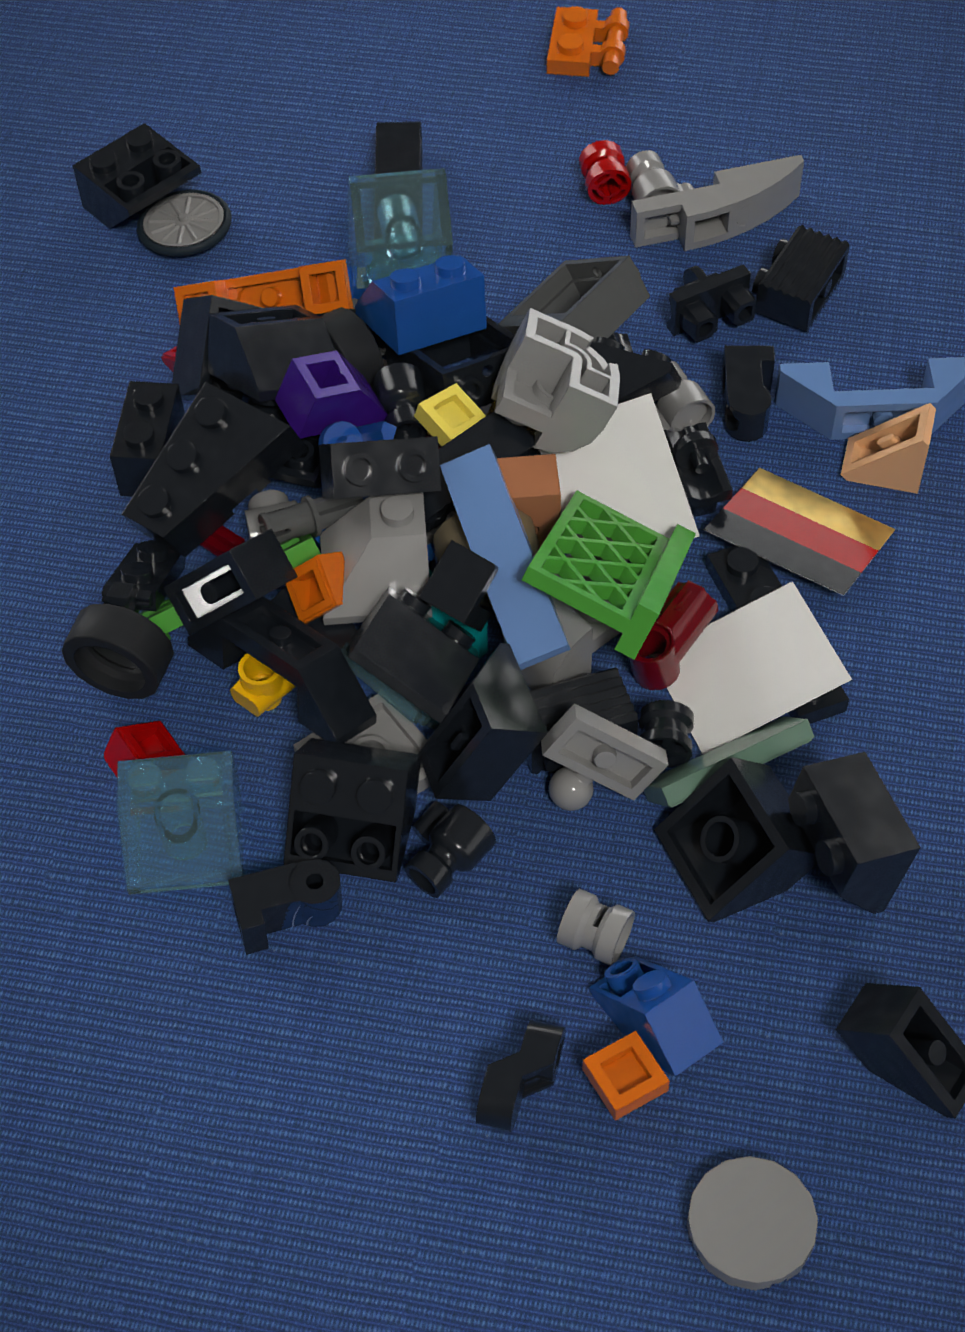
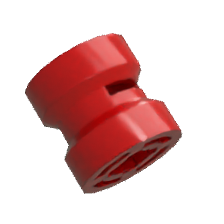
M600 140L589 144L582 150L579 156V166L585 178V186L590 199L597 204L609 205L625 198L631 190L632 181L625 166V159L620 146L613 141Z

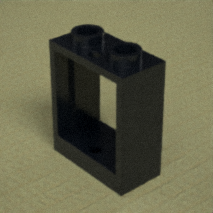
M486 316V329L398 355L385 343L387 365L408 363L419 368L423 374L426 399L457 383L471 400L481 408L496 402V400L491 399L494 385L515 335ZM470 357L474 359L448 369L443 368L444 366L453 364L455 362Z

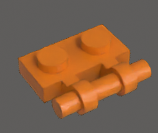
M579 6L557 7L547 56V74L589 77L591 66L602 67L603 72L608 75L616 74L619 66L625 59L626 47L623 41L627 39L630 27L627 20V12L620 7L614 8L610 16L604 21L598 20V9H584ZM595 42H603L602 45L594 44Z

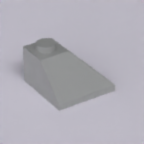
M423 492L369 496L322 532V535H320L321 554L341 551L345 561L343 605L323 615L324 625L364 622L389 586L400 594L406 587L420 596L430 579ZM431 608V609L429 610V612L427 613V614L430 615L431 617H432V608Z

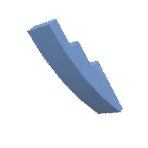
M488 444L441 464L443 476L470 550L498 566V572L490 584L487 594L506 642L510 644L520 670L571 650L552 597L522 581L535 554L491 445Z

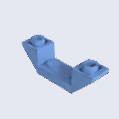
M965 357L928 358L922 388L834 391L829 362L779 364L775 392V404L830 440L848 439L928 403H931L936 408L932 429L933 434L965 404Z

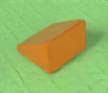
M343 552L319 554L294 568L298 577L286 583V587L298 619L303 623L308 624L343 605L345 563Z

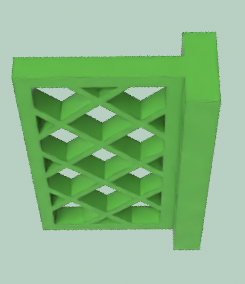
M576 490L529 564L522 581L621 632L622 634L614 650L635 660L662 610L696 533L677 524L670 538H667ZM576 534H580L584 538H579ZM606 537L611 538L613 541H608ZM564 553L571 554L573 558L566 557ZM594 556L600 557L603 561L597 560ZM624 559H629L631 563H627ZM582 576H587L592 581H586ZM613 579H619L622 584L616 583Z

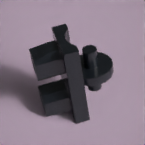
M744 264L720 274L715 272L708 276L699 266L686 269L683 274L684 285L675 288L674 292L669 293L671 318L667 321V329L673 336L686 332L698 343L712 337L717 331L719 318L727 316L737 326L752 321L755 317L756 300L749 291L751 272Z
M706 422L687 426L682 431L664 430L693 517L714 513L717 502L731 500L733 491L718 454L719 449L715 436L710 433Z

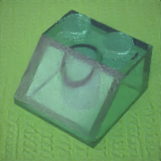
M445 168L348 176V252L357 289L368 288L372 281L388 277L395 270L419 268L435 263L440 257L452 255L453 239Z
M232 750L118 761L117 813L126 886L129 895L229 885V879L243 876L241 792Z

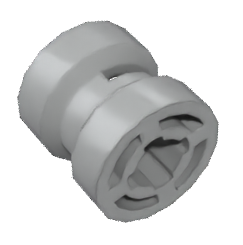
M578 889L572 896L562 917L557 933V943L572 950L583 947L592 951L596 960L611 966L618 961L632 930L635 912L619 904L612 907L599 903L595 894Z

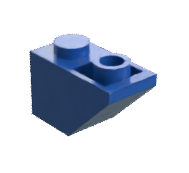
M635 956L615 962L607 968L604 978L589 987L593 998L624 1036L637 1031L661 1069L673 1076H677L724 1043L695 981Z

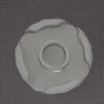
M751 1156L725 1160L705 1173L692 1193L687 1220L690 1241L692 1240L693 1247L698 1253L697 1257L707 1271L728 1285L750 1290L771 1288L772 1284L781 1283L785 1279L789 1280L798 1274L814 1249L818 1217L812 1195L797 1175L775 1161Z

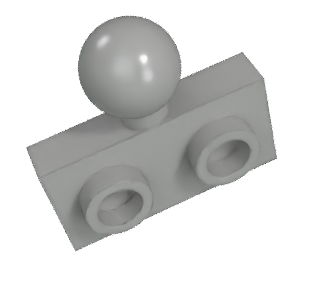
M575 703L541 740L542 755L565 766L557 770L551 777L549 795L556 806L567 811L579 810L589 803L594 791L593 781L635 800L668 766L665 749Z

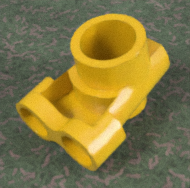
M247 653L238 664L240 679L230 689V693L235 702L256 717H259L265 711L275 709L281 703L282 698L296 686Z

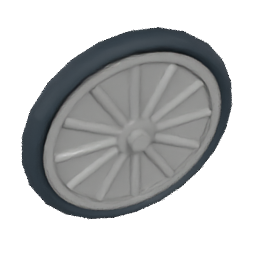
M180 190L166 194L144 209L137 222V234L145 247L157 254L172 257L191 256L212 248L224 238L231 226L232 213L228 204L213 193L203 190Z

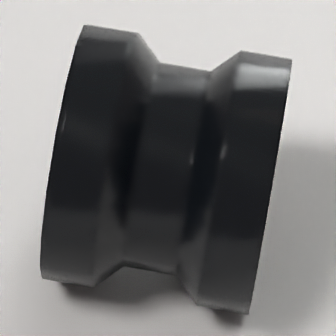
M658 700L644 705L639 712L638 719L639 728L643 731L640 737L666 750L668 766L666 768L677 767L688 762L692 757L693 748L692 740L688 737L694 728V713L692 710L680 702L671 700Z

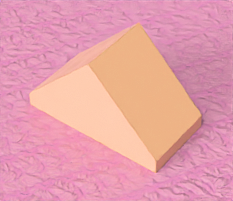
M928 403L849 437L840 475L846 481L918 494L929 450L936 408L931 403Z

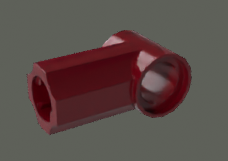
M689 580L686 583L678 582L667 596L662 610L635 660L628 657L633 677L642 688L662 690L671 686L677 680L680 674V661L718 612L717 601L706 592L704 587ZM651 654H661L660 656L655 658H645L646 656Z

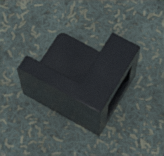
M451 540L419 598L461 623L481 632L492 613L479 606L496 576L498 566Z

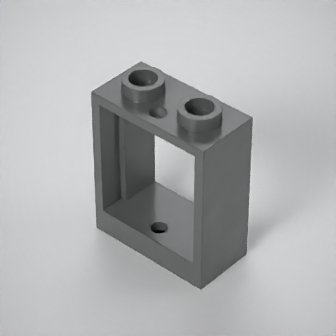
M630 255L566 260L498 324L515 335L529 308H532L581 330L593 337V342H595L597 337L609 338L650 297V294Z

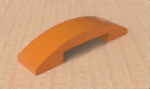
M346 259L226 280L173 287L179 323L181 321L183 299L208 295L262 308L297 305L316 315L328 313L340 307L354 309Z

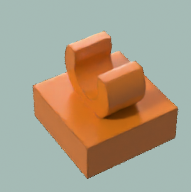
M637 1031L583 1059V1072L615 1121L669 1090V1079Z

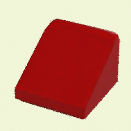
M161 720L114 728L104 751L106 763L128 793L139 790L184 765L187 760L186 755Z

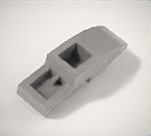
M802 155L715 171L713 185L633 200L631 205L630 237L635 248L679 239L684 251L730 239L766 222L784 210L799 196L804 166Z

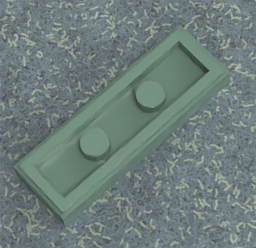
M783 716L658 775L644 790L648 802L670 808L681 804L731 757L764 764L812 741V738L815 736L808 719Z

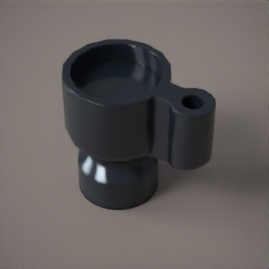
M393 363L383 367L374 376V387H372V390L388 414L385 422L397 427L394 439L426 437L427 430L414 417L418 404L427 398L423 374L420 369L408 363Z
M435 801L412 825L417 836L429 849L418 851L404 868L409 878L417 887L429 896L439 898L452 884V874L455 871L466 872L472 870L495 846V835L487 823L466 806L456 804L451 809H448L442 803Z

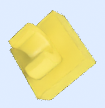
M455 383L419 403L414 417L427 430L428 436L438 437V443L442 447L482 420L486 415Z

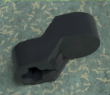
M531 1019L528 1023L520 1051L488 1064L478 1100L476 1124L507 1132L513 1131L523 1098L554 1085L563 1051L566 1027Z

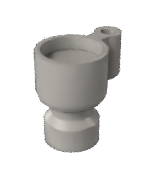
M640 151L633 155L627 163L626 168L633 184L632 195L634 200L694 189L689 183H676L674 176L664 169L660 156L654 151Z
M671 361L682 381L679 389L656 400L658 403L655 406L663 430L682 431L687 426H694L702 422H706L707 426H709L715 416V406L699 384L687 380V376L679 364Z

